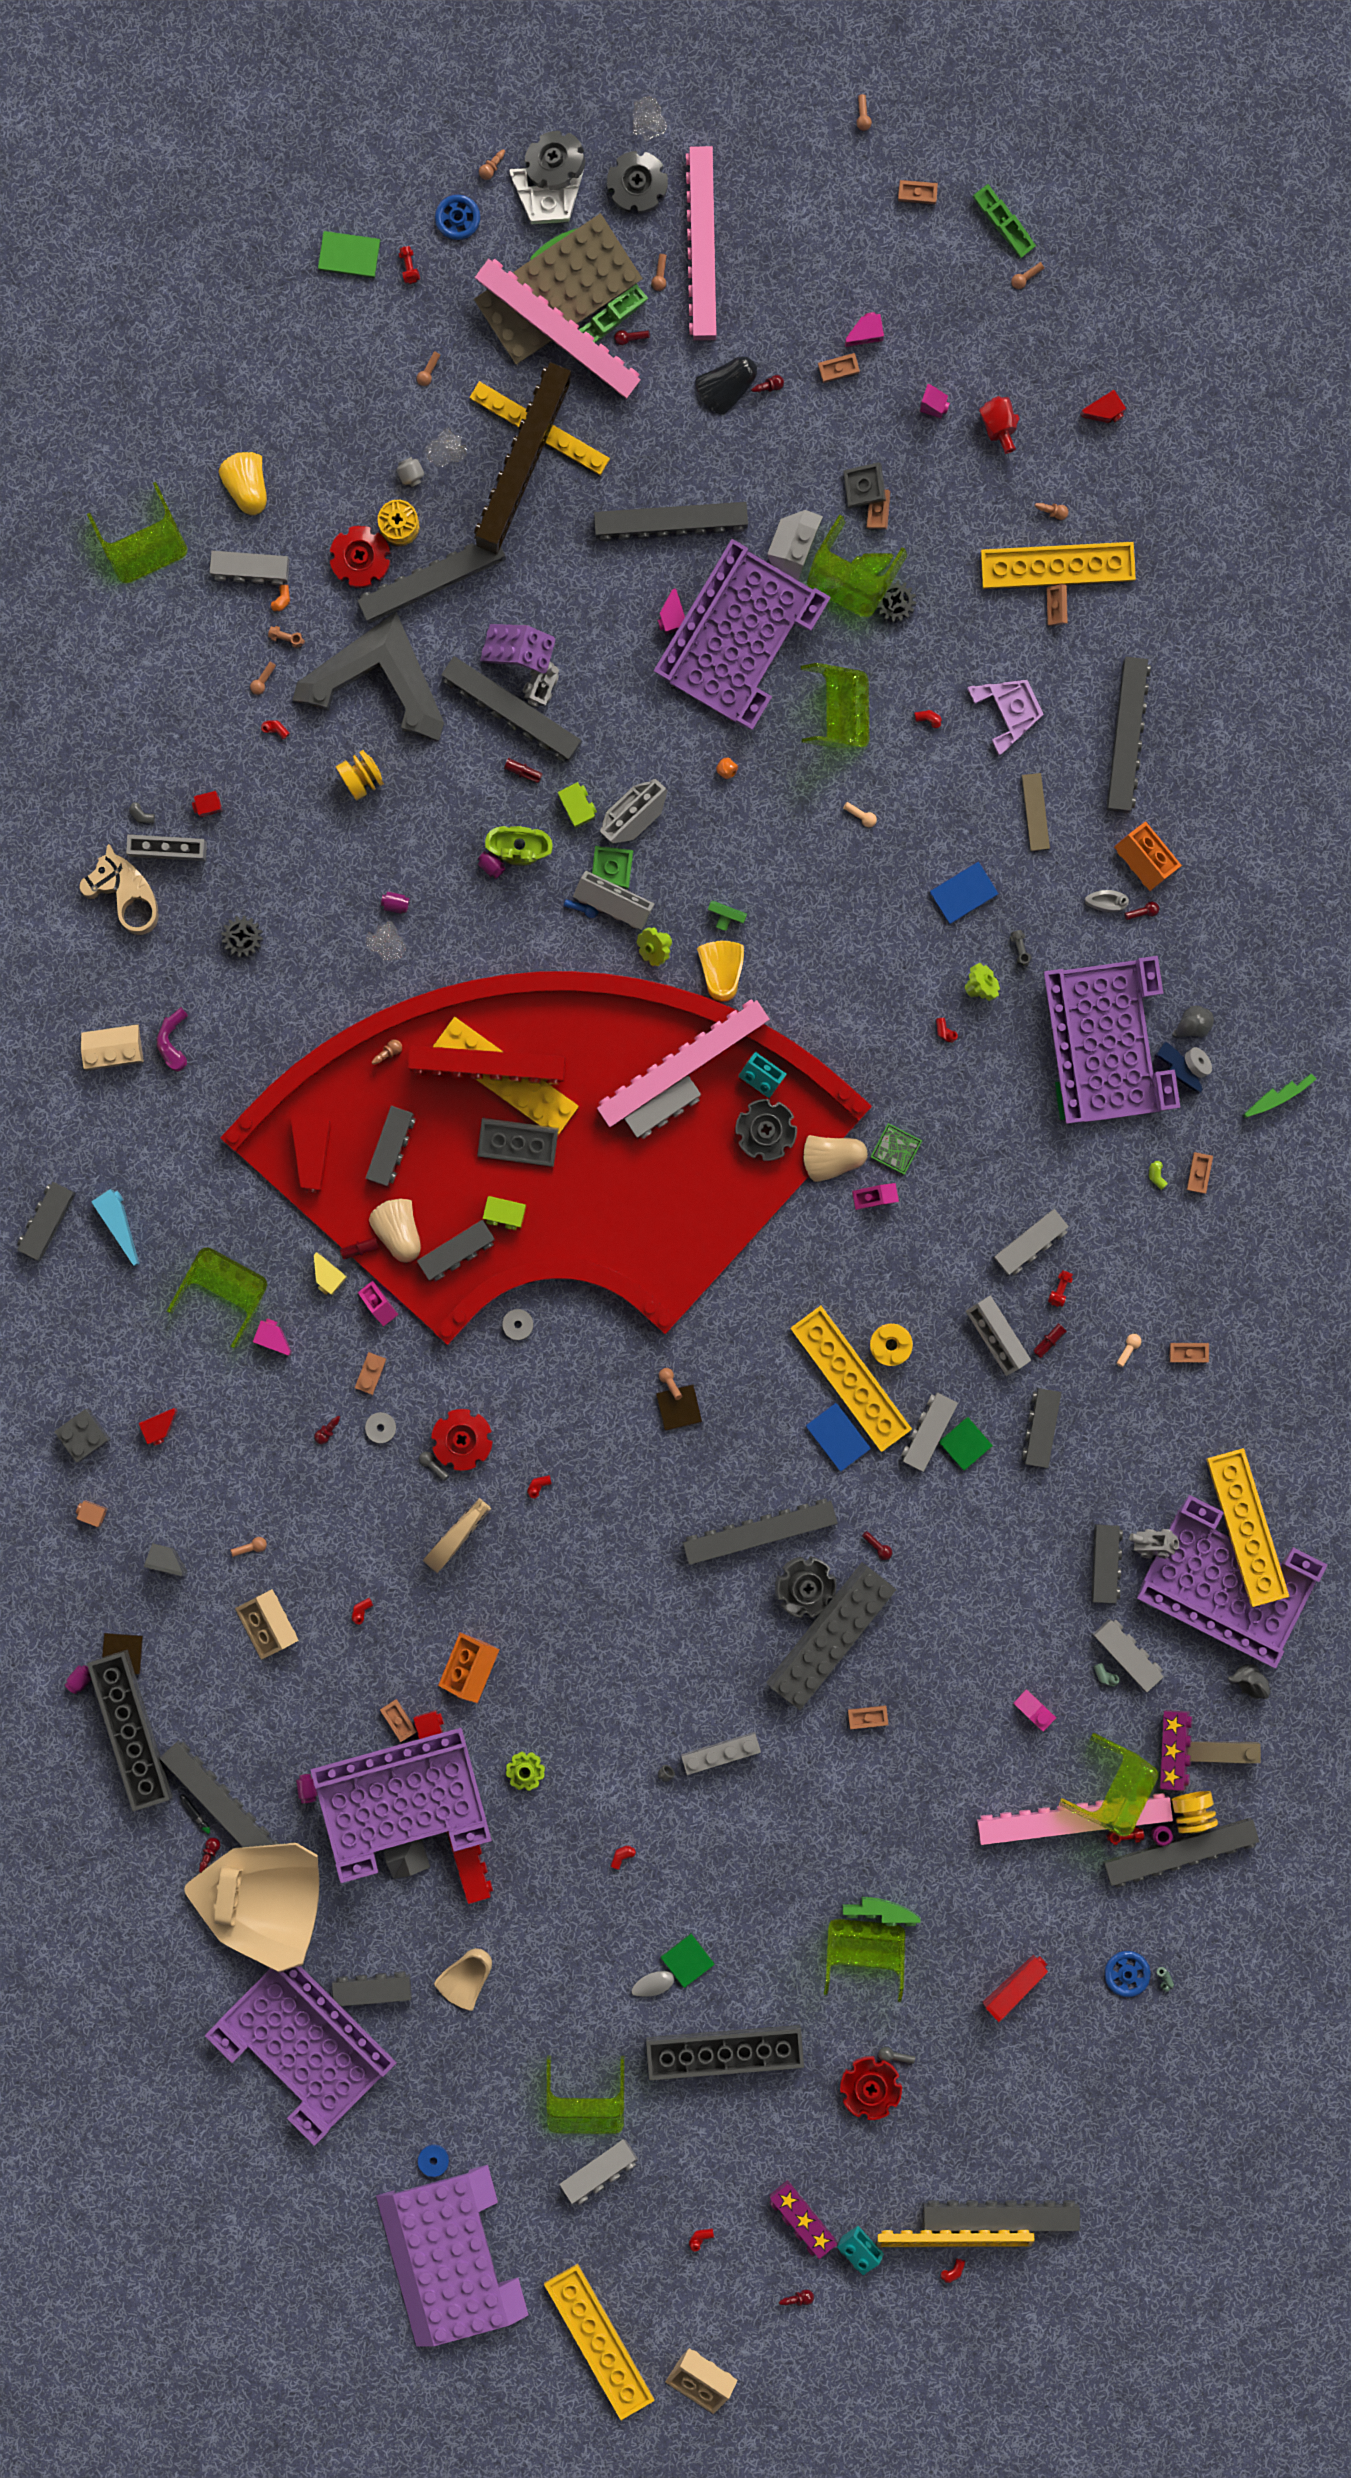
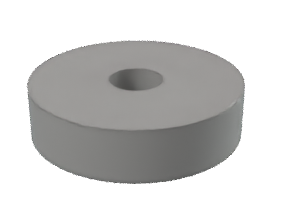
M1194 1047L1186 1052V1064L1194 1075L1204 1078L1211 1073L1212 1064L1204 1051Z
M512 1310L503 1319V1330L512 1339H524L533 1330V1319L524 1310ZM516 1321H520L522 1323V1326L520 1328H516L514 1326V1323Z
M375 1413L368 1418L365 1431L373 1442L385 1443L394 1437L396 1423L392 1416L387 1413ZM379 1424L384 1425V1430L382 1432L378 1431L377 1426Z

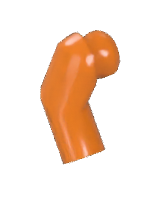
M288 585L279 586L280 596L271 603L273 611H282L290 603Z

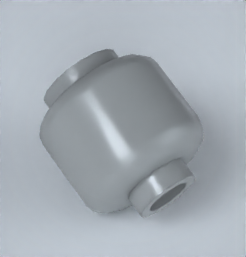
M410 457L398 463L399 466L396 471L402 484H410L413 487L421 483L420 479L425 473L418 459Z

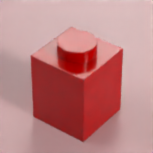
M216 791L194 796L195 802H192L193 810L200 817L223 812L219 795Z

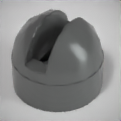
M663 1765L658 1771V1778H662L663 1782H668L675 1776L674 1770L669 1765Z

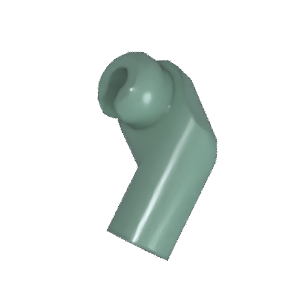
M1102 1663L1093 1666L1100 1683L1108 1686H1115L1119 1683V1676L1106 1672Z
M1159 1967L1157 1974L1164 1980L1160 1987L1165 1992H1169L1174 1987L1170 1973L1164 1967Z

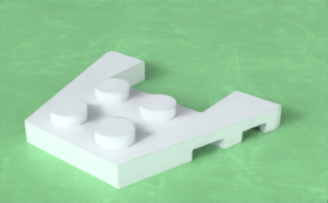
M527 168L510 169L511 179L531 224L570 221L583 172L579 178H572L570 180L571 185L559 190H549L548 185L543 188L538 186L528 187Z

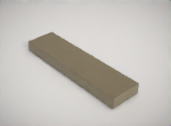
M1041 773L1022 775L1030 851L1048 850L1050 845Z

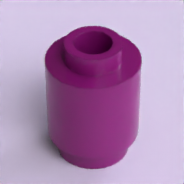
M484 851L478 857L480 862L477 865L494 879H497L506 869L503 866L504 863L491 852L487 853Z
M387 891L386 895H382L381 906H384L383 910L399 914H402V912L407 913L410 898Z
M78 1665L66 1679L65 1687L69 1691L77 1694L92 1680L88 1667L86 1665Z
M311 1774L300 1775V1779L296 1780L298 1798L301 1799V1803L317 1801L316 1796L318 1794Z
M1156 1825L1151 1831L1153 1841L1160 1846H1166L1172 1841V1832L1165 1825ZM1163 1831V1837H1158V1834Z

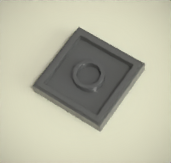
M880 462L843 470L848 508L851 509L886 501L882 465Z

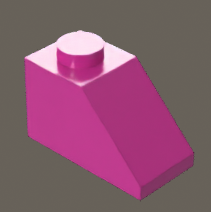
M871 312L861 317L846 337L845 347L883 341L884 333L881 315Z
M927 384L920 412L941 418L943 413L947 414L950 403L947 402L948 395Z
M676 588L672 589L660 612V619L657 620L660 630H664L666 635L676 632L685 619Z
M896 1183L852 1191L856 1210L899 1202Z
M373 1281L358 1292L382 1326H385L398 1315L394 1307Z
M268 1318L266 1322L261 1320L253 1342L291 1356L292 1351L281 1327L277 1326L278 1322Z
M1027 1689L1013 1703L1043 1732L1056 1719Z

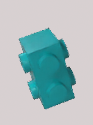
M755 1052L738 1077L770 1098L786 1076V1073Z
M859 2226L843 2235L837 2246L840 2253L862 2275L878 2266L884 2255Z

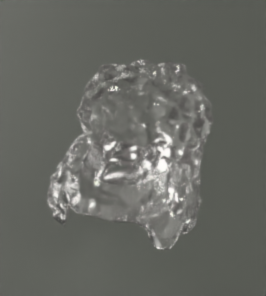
M646 96L634 102L633 134L635 136L641 134L646 142L653 137L664 134L667 123L661 115V106L656 98Z
M450 427L445 428L440 432L438 438L432 440L425 447L426 458L438 467H445L451 461L459 462L467 455L466 445H461V436L454 435Z
M387 921L384 925H378L373 935L369 932L366 935L367 947L371 951L378 952L383 960H397L402 958L406 951L403 938L398 936L397 928L392 921Z

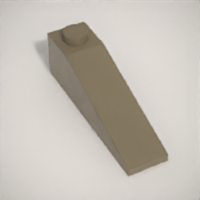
M1192 1741L1191 1747H1188V1755L1191 1756V1761L1261 1763L1259 1742Z

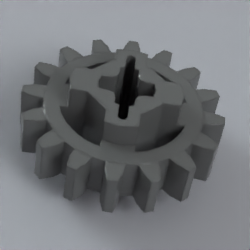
M897 580L895 585H893L892 581H889L888 587L883 584V591H877L880 597H875V602L879 603L875 608L881 609L879 616L884 614L885 621L892 618V623H894L895 619L898 618L899 622H902L903 616L908 619V612H914L911 606H916V602L912 601L916 594H910L912 587L906 589L907 583L901 586L899 580ZM897 590V592L890 593L889 591ZM904 593L908 598V603L903 598ZM898 595H900L898 601L899 603H896V605H894L892 608L893 600H895L898 597ZM883 600L888 604L887 610L883 605ZM897 610H902V611H903V612H901V613L894 614V611H897Z
M244 915L242 920L235 916V922L229 919L230 925L223 926L226 932H221V935L226 938L222 940V943L228 944L225 949H232V955L238 952V957L240 958L243 953L249 957L250 951L254 954L256 953L255 947L261 948L258 941H263V938L259 936L263 931L257 930L260 926L259 923L253 925V918L247 921V917ZM239 925L238 929L232 931L235 926ZM248 925L252 927L255 934L248 932ZM242 932H244V934L248 937L243 938V940L241 941V939L236 936L241 935ZM230 939L237 942V948L232 945ZM249 942H253L251 946L245 948Z

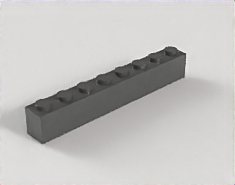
M747 502L594 512L596 538H600V541H610L611 537H619V540H628L630 536H638L640 539L649 538V535L656 534L657 537H667L671 533H676V536H685L687 532L703 535L706 534V531H714V533L719 534L725 533V530L733 529V532H743L745 528H748Z
M474 543L468 544L463 548V551L458 553L456 551L451 552L446 556V559L441 561L439 559L429 563V567L424 569L417 568L412 571L411 575L407 577L400 576L390 585L383 584L373 593L366 592L357 601L368 624L506 560L502 548H500L497 555L477 547Z
M453 656L441 674L444 679L443 683L450 688L457 687L460 689L459 693L467 699L472 697L476 700L475 704L482 709H485V707L492 710L491 714L499 720L504 718L508 721L507 725L514 730L519 728L523 731V736L531 741L534 738L540 742L538 745L546 751L551 749L555 752L554 756L563 762L565 759L570 761L582 743L581 739L455 656Z
M1125 656L1123 660L1107 811L1130 813L1131 808H1135L1136 797H1133V790H1136L1138 785V778H1135V773L1139 771L1140 759H1137V755L1142 749V740H1139L1140 733L1144 731V721L1141 720L1147 703L1144 702V695L1148 694L1149 684H1146V676H1150L1151 665H1148V659Z
M827 1498L815 1501L816 1505L809 1506L806 1503L797 1506L798 1510L790 1512V1509L778 1511L779 1515L772 1517L771 1514L760 1516L761 1520L753 1522V1519L742 1521L741 1526L727 1525L720 1532H716L713 1529L704 1532L705 1536L697 1537V1534L688 1536L686 1541L683 1542L688 1563L691 1565L838 1524L832 1501H827Z
M178 1740L160 1757L163 1763L242 1847L280 1844L277 1840L273 1841L269 1837L270 1832L263 1825L260 1827L255 1822L257 1819L250 1811L247 1813L242 1808L244 1805L238 1798H232L229 1794L231 1791L225 1784L222 1783L220 1785L216 1781V1774L210 1769L207 1771L202 1766L204 1762L197 1755L194 1757L189 1752L191 1748L184 1741L181 1743Z
M1247 1818L1172 1840L1166 1846L1156 1845L1103 1861L1109 1884L1121 1887L1126 1885V1881H1141L1145 1879L1144 1876L1150 1874L1158 1876L1167 1869L1175 1871L1181 1869V1865L1187 1863L1195 1865L1204 1858L1212 1860L1218 1858V1854L1224 1852L1232 1854L1241 1847L1249 1849L1255 1847V1843L1260 1841L1253 1819Z
M929 2200L928 2203H923L924 2230L1080 2231V2207L1072 2200H1065L1063 2204H1056L1053 2200H1045L1044 2204H1036L1034 2200H1026L1024 2204H1017L1015 2200H1007L1005 2204H997L995 2200H987L986 2203H978L976 2200H968L966 2203H959L957 2200H948L947 2203Z

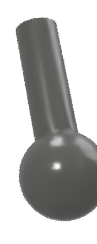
M426 1451L420 1454L419 1463L422 1466H429L443 1481L448 1479L449 1475L434 1461L432 1453Z
M889 2047L881 2048L878 2053L881 2061L890 2062L891 2060L911 2064L915 2062V2056L893 2052Z

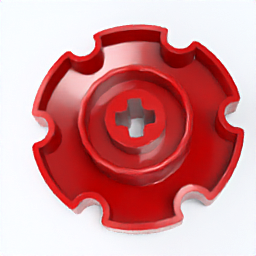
M349 527L347 535L339 533L331 544L330 553L335 556L334 559L330 560L331 568L340 581L348 579L350 587H371L373 579L381 581L389 570L390 560L386 559V555L390 554L388 543L379 532L375 535L371 534L372 530L370 527ZM357 554L363 555V560L357 558Z
M456 1409L448 1412V1419L443 1420L440 1418L432 1430L431 1438L437 1441L436 1446L432 1447L435 1456L444 1465H447L449 1462L453 1463L454 1470L462 1471L475 1468L476 1460L485 1461L493 1445V1441L487 1438V1435L492 1432L489 1423L480 1414L472 1417L470 1414L471 1410ZM459 1435L467 1437L465 1445L457 1442Z
M874 2056L856 2059L852 2062L854 2068L852 2070L845 2069L841 2077L840 2092L846 2094V2097L843 2098V2103L857 2117H860L861 2114H866L868 2120L884 2118L890 2114L888 2108L890 2106L897 2107L900 2102L902 2084L896 2082L899 2074L890 2062L884 2060L875 2062ZM871 2084H873L875 2089H872L871 2092H868L867 2087H870Z

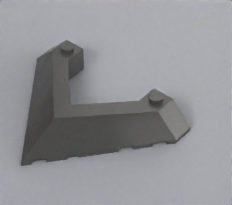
M397 612L391 614L297 682L292 701L329 711L334 692L358 680L367 673L382 667L406 709L401 725L402 731L437 741L440 740L444 721Z

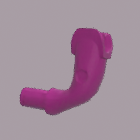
M182 1007L170 1017H165L156 1038L157 1048L165 1063L177 1072L187 1065V1060L181 1051H177L172 1046L168 1036L176 1029L175 1026L188 1016Z

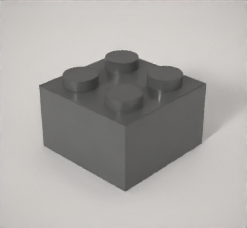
M89 1408L84 1409L54 1431L76 1463L81 1462L111 1440Z

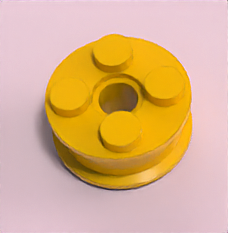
M885 1324L879 1327L873 1333L870 1340L872 1355L883 1365H899L906 1361L912 1352L913 1342L911 1335L904 1327L897 1324ZM889 1339L896 1341L897 1347L895 1350L891 1351L886 1348V1342Z

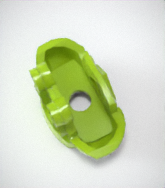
M506 826L496 827L487 834L485 839L486 849L500 856L501 860L513 865L536 863L538 859L551 854L553 848L551 838L544 831L539 829L531 830V828L522 826H511L510 828ZM517 839H522L525 842V847L521 850L514 847V842Z

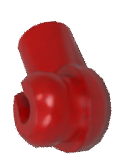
M932 710L914 712L916 722L927 720L933 728L941 726V716Z
M268 720L261 725V730L264 733H277L283 740L290 734L277 720Z
M937 1018L938 1036L950 1043L957 1040V1032L946 1027L945 1018Z
M550 1475L534 1478L527 1489L530 1498H537L542 1486L552 1484Z
M370 1598L363 1600L353 1607L351 1617L355 1624H362L365 1610L374 1606Z
M631 1846L617 1849L610 1867L620 1869L623 1859L635 1856V1849Z
M713 2228L695 2231L689 2240L690 2249L694 2252L699 2251L704 2239L714 2238Z
M957 2258L952 2270H943L941 2272V2279L946 2283H951L960 2278L966 2261Z

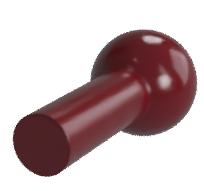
M619 330L614 335V340L618 345H625L628 341L650 338L649 330L632 333Z
M1153 901L1148 902L1143 908L1124 913V917L1126 920L1143 915L1156 916L1159 913V905Z
M868 1531L863 1533L862 1537L877 1550V1555L880 1559L888 1560L891 1558L893 1552L890 1546L882 1545Z

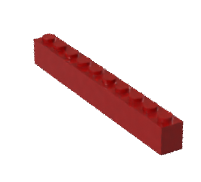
M437 1710L414 1716L413 1719L419 1739L443 1733L441 1725L444 1724L442 1714H438ZM447 1831L468 1904L490 1898L493 1886L491 1880L487 1881L485 1873H488L486 1863L481 1862L480 1855L482 1854L480 1844L454 1851L449 1831Z

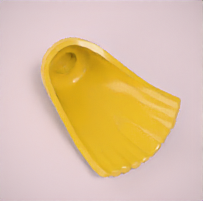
M253 452L236 453L228 457L227 460H224L219 468V476L238 507L248 515L261 513L267 503L262 471V456Z
M716 941L699 946L697 951L705 974L708 993L715 1001L726 1002L731 1000L736 995L744 958L743 945L731 941Z

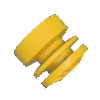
M392 500L385 503L379 511L378 526L387 542L396 546H405L414 541L419 533L420 526L417 513L412 505L403 500ZM400 517L401 521H399V524H396L395 521Z
M364 750L359 752L363 759L362 761H359L356 755L352 756L355 765L351 766L345 760L335 766L356 801L367 795L365 785L368 784L372 790L376 789L372 783L373 780H376L379 786L384 784L381 772L373 759Z
M1199 1791L1171 1799L1174 1812L1183 1813L1182 1816L1176 1819L1177 1823H1184L1177 1827L1179 1833L1203 1832L1218 1825L1217 1819L1211 1818L1216 1815V1812L1206 1811V1808L1214 1805L1211 1791Z

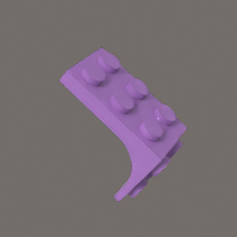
M490 624L480 661L495 664H513L535 670L539 673H546L555 638L528 625Z

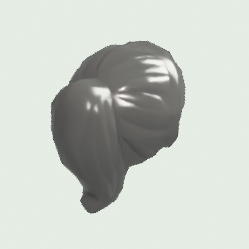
M1191 1006L1183 1013L1178 1027L1172 1032L1173 1037H1204L1213 1026L1214 1017L1212 1012L1202 1006Z
M1246 1664L1241 1666L1233 1676H1228V1681L1231 1684H1239L1242 1688V1694L1246 1693L1254 1699L1269 1698L1271 1693L1269 1682L1260 1673L1258 1666Z

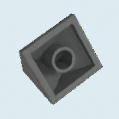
M152 1543L144 1567L179 1576L187 1574V1569L174 1547L169 1548Z
M422 1839L383 1849L386 1864L393 1879L411 1876L430 1868Z

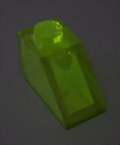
M864 553L861 557L858 555L850 563L852 565L850 571L867 587L893 560L894 555L892 553Z

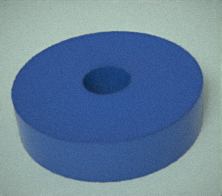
M435 2144L424 2147L418 2157L420 2170L430 2177L443 2174L449 2164L447 2151ZM432 2157L436 2158L437 2163L432 2164L430 2159Z

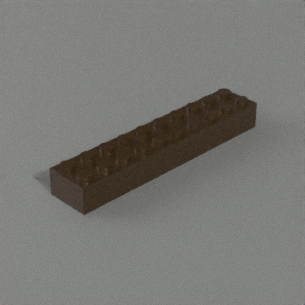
M551 362L548 367L543 368L540 377L542 378L541 383L536 385L533 395H535L533 402L530 401L527 406L526 419L521 420L518 428L520 430L518 437L515 436L511 444V454L507 453L505 457L504 471L500 470L496 479V489L492 488L489 495V506L485 505L481 515L483 517L481 524L477 523L474 530L476 546L497 555L571 384V370Z

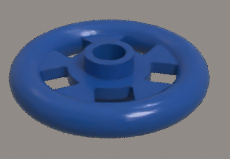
M451 195L443 199L438 205L435 212V223L438 230L447 238L453 240L466 239L477 230L480 223V211L476 203L469 197ZM458 202L466 205L464 210L457 208ZM447 206L452 208L448 215L444 213ZM467 214H473L472 221H467ZM456 215L461 216V219L459 221H456L454 219ZM447 220L452 225L449 229L444 225V222ZM465 225L466 230L462 232L457 231V227Z
M1122 1951L1109 1959L1104 1975L1106 1984L1112 1992L1122 1997H1134L1147 1988L1151 1978V1971L1148 1962L1143 1956L1133 1951ZM1127 1959L1135 1960V1965L1126 1964ZM1117 1962L1122 1965L1118 1972L1113 1970ZM1137 1970H1143V1978H1137ZM1127 1971L1131 1972V1976L1129 1978H1126L1124 1976L1125 1972ZM1117 1977L1123 1982L1119 1987L1114 1982ZM1135 1982L1137 1987L1129 1989L1127 1984Z

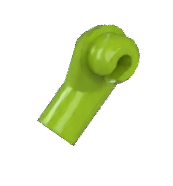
M1154 1161L1149 1167V1179L1162 1190L1168 1183L1161 1177L1162 1163Z

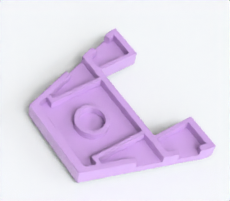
M1028 680L970 686L967 688L974 704L993 696L1009 732L991 740L998 756L1002 755L1043 716V712Z

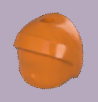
M723 758L716 767L717 773L725 779L734 777L738 770V765L730 758Z

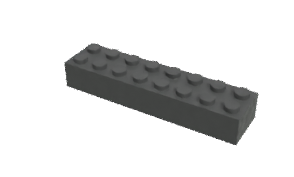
M861 1562L766 1683L792 1705L801 1710L897 1589Z
M128 1650L88 1662L87 1666L132 1811L170 1800L173 1797L162 1760L160 1759V1753Z
M800 2025L646 2037L649 2080L804 2068Z

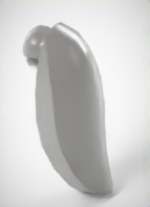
M1112 890L1094 892L1085 898L1086 905L1103 912L1121 911L1129 903L1126 895Z
M666 1971L650 1973L633 1986L632 1994L642 1997L659 1995L672 1986L674 1975Z

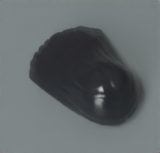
M741 356L696 377V389L700 398L712 411L724 415L738 402L754 382L757 376L756 364L750 358Z

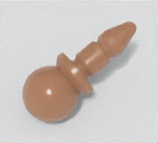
M504 149L499 151L491 161L487 160L486 164L479 168V176L482 179L489 180L493 177L494 171L497 170L496 166L504 157Z
M1036 503L1034 505L1040 511L1050 513V517H1055L1058 520L1066 519L1069 513L1068 508L1064 505L1057 506V504H1052L1051 506L1044 503Z
M391 1040L387 1046L383 1047V1051L373 1059L372 1064H378L387 1057L392 1058L393 1055L399 1054L402 1051L401 1042Z

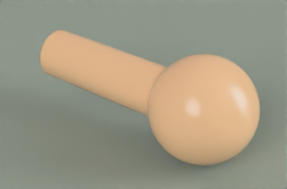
M848 802L843 807V809L861 819L865 827H873L877 822L876 816L871 812L864 813Z
M1131 1334L1127 1337V1346L1116 1363L1118 1366L1123 1367L1132 1351L1140 1347L1142 1341L1139 1335Z

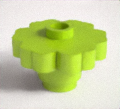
M648 927L637 936V945L640 947L639 953L652 966H660L669 959V948L672 945V939L667 933H658L656 928Z
M981 963L971 967L970 980L965 984L967 994L970 997L980 996L988 1001L998 997L1000 987L993 971L987 965L983 966Z
M521 1751L513 1755L512 1762H509L506 1766V1776L511 1778L510 1784L518 1790L525 1787L526 1790L530 1791L538 1787L539 1780L545 1776V1766L540 1764L541 1758L533 1752L526 1755L525 1752ZM524 1767L529 1769L528 1774L522 1772Z

